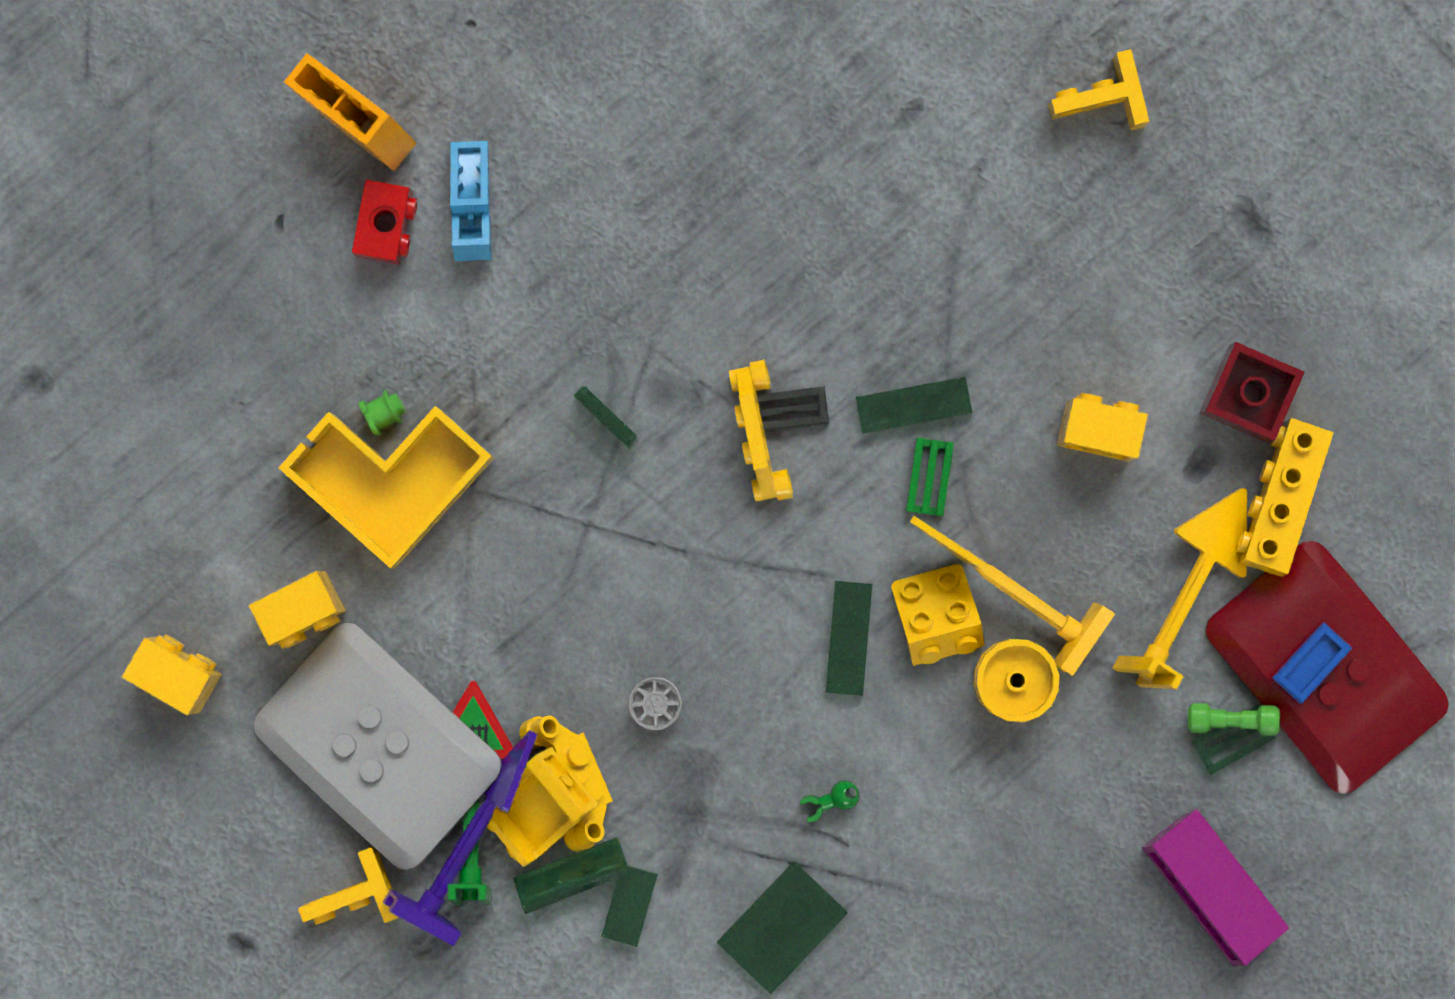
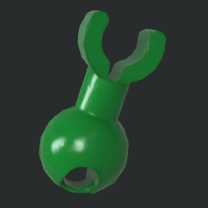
M844 780L834 784L831 793L821 797L807 795L800 800V804L803 805L807 802L815 805L821 804L816 814L810 815L807 818V822L810 823L818 820L824 811L834 807L842 810L852 809L859 802L860 794L855 784ZM854 788L857 793L856 796H851L848 789Z

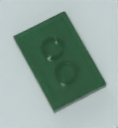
M793 860L717 940V943L762 987L772 994L848 914V911Z

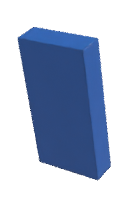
M1322 622L1273 675L1272 679L1299 704H1302L1347 655L1352 647L1328 625Z

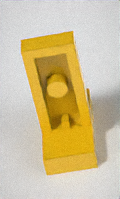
M1132 50L1117 52L1112 59L1118 83L1114 84L1113 79H1106L1091 84L1092 90L1078 93L1077 88H1069L1055 93L1056 99H1052L1048 104L1051 120L1123 102L1130 131L1145 127L1150 121Z
M374 846L358 852L368 880L302 905L298 910L303 922L313 919L315 925L321 924L336 917L334 910L348 905L350 911H354L371 904L369 897L373 895L384 923L399 918L389 911L391 907L383 903L390 889L393 890L380 854Z

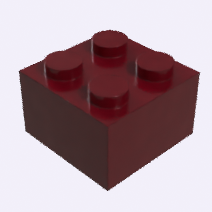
M1234 342L1226 350L1199 413L1263 442H1273L1277 438L1305 372L1238 342Z

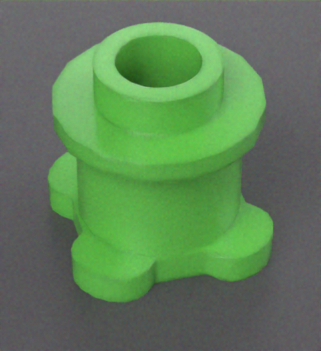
M384 390L382 396L368 403L364 400L358 402L374 435L382 434L381 429L395 422L403 423L401 415L406 413V410L397 393L390 395L387 390Z

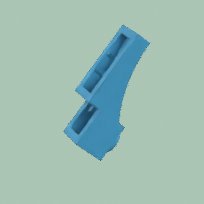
M488 141L451 142L450 206L452 212V250L455 261L492 260Z

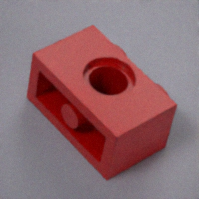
M365 179L352 248L353 255L359 258L400 265L401 256H408L411 235L406 234L408 220L415 219L418 199L413 198V191L410 187ZM384 214H392L396 218V224L389 232H380L377 229V221Z

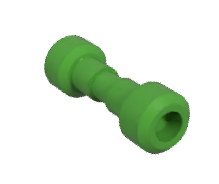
M1192 703L1188 707V729L1191 733H1207L1210 728L1241 727V729H1257L1260 735L1276 736L1280 730V709L1277 706L1261 705L1258 711L1242 710L1241 712H1227V710L1211 709L1207 703Z

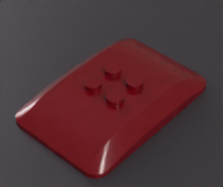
M1305 541L1297 545L1287 575L1281 577L1264 572L1213 614L1206 623L1205 633L1210 644L1261 705L1277 706L1280 709V729L1327 786L1335 792L1343 794L1356 790L1447 713L1449 707L1448 697L1440 685L1343 567L1318 542ZM1323 622L1352 649L1305 701L1299 704L1272 677Z

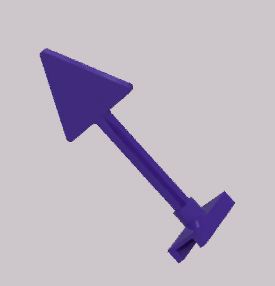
M529 730L501 761L502 768L499 776L484 793L487 796L485 802L475 812L430 889L424 891L420 900L416 902L392 889L389 890L383 903L391 907L389 909L391 913L452 946L455 945L461 932L453 922L438 913L445 902L444 896L448 891V884H452L490 822L495 807L497 806L506 813L509 811L537 737L535 732Z

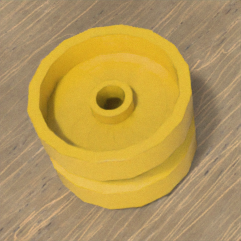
M1006 639L992 644L980 655L974 668L973 687L979 702L988 712L1006 721L1025 722L1040 717L1052 706L1059 691V672L1054 659L1043 647L1029 640ZM1013 674H1021L1020 680L1023 682L1021 687H1013L1011 685L1010 678Z

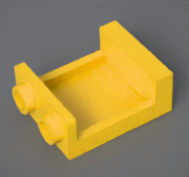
M552 747L535 755L526 763L527 767L523 771L509 811L506 813L496 806L493 816L487 825V828L496 833L504 843L510 857L519 862L523 867L539 859L599 805Z

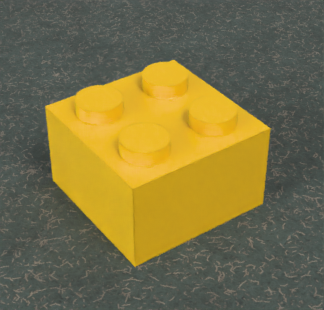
M1081 393L1080 396L1077 395L1076 398L1066 402L1056 446L1127 462L1139 458L1148 416L1146 413L1139 412V405L1118 401L1117 404L1113 403V406L1102 404L1103 397L1087 393Z
M315 571L249 605L268 645H280L281 649H288L306 640L305 632L313 628L315 632H321L341 622L338 615L346 612L325 571Z
M165 634L164 637L158 635L157 637H146L143 639L122 678L182 713L192 715L201 712L222 673L214 669L217 663L199 653L196 655L185 653L182 651L185 646L183 643Z

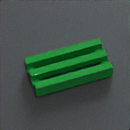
M916 438L906 505L907 512L943 517L954 442ZM924 446L930 447L922 506L915 505ZM938 449H944L936 508L930 507L937 452Z

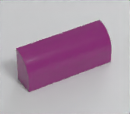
M1198 809L1188 812L1171 823L1142 847L1146 855L1233 966H1246L1289 929V926Z

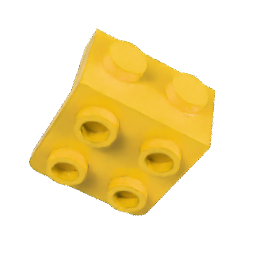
M961 565L946 566L896 580L892 583V593L904 628L913 666L933 664L941 658L955 654H969L977 648L985 646L981 620Z

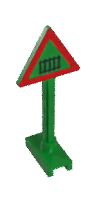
M471 681L453 713L503 760L513 749V746L477 682ZM479 800L464 816L463 832L479 808ZM479 840L465 861L463 868L459 871V883L448 884V900L454 905H462V901L478 900L484 905H492V890L486 884H482V868H478Z

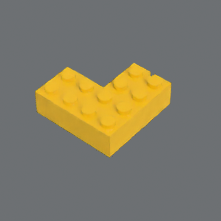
M434 406L387 460L381 457L335 414L328 412L306 436L316 445L311 449L308 445L300 443L278 468L390 569H396L493 461L494 457L440 408Z

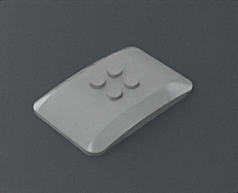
M351 623L340 624L332 630L260 710L254 721V730L258 738L360 835L400 869L410 870L422 864L490 788L499 776L502 768L501 758L488 744L362 628Z

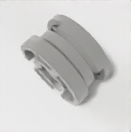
M651 677L641 681L635 686L629 698V710L632 718L641 727L649 730H661L672 725L678 718L682 707V699L677 687L669 680L661 677Z

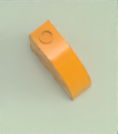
M308 53L305 54L284 81L307 104L393 172L417 144L390 115Z

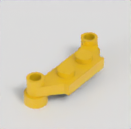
M765 359L750 362L748 367L729 370L733 392L739 391L740 405L734 406L737 424L739 428L745 427L748 442L742 443L746 465L753 464L757 479L751 480L755 501L758 502L777 498L778 501L793 498V489L788 469L774 472L772 470L756 391L771 388Z
M553 716L530 718L520 726V739L529 730L535 732L537 737L532 748L544 746L548 749L552 747L599 804L564 836L565 844L572 851L581 852L590 849L596 842L602 840L604 836L603 821L606 807L613 800L584 732L578 735L560 725Z

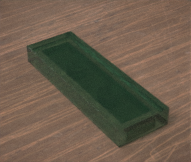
M966 376L856 397L862 434L973 413Z
M835 581L826 693L863 696L872 584Z
M618 837L590 849L580 851L517 876L513 880L521 906L525 914H528L631 872Z

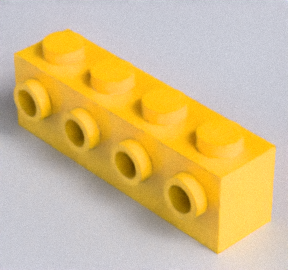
M1290 418L1283 423L1276 440L1271 442V446L1276 447L1272 460H1266L1261 470L1259 481L1264 482L1260 496L1255 495L1249 507L1248 516L1253 518L1249 531L1243 530L1237 544L1236 551L1241 553L1238 563L1281 577L1289 573L1334 432L1294 418Z

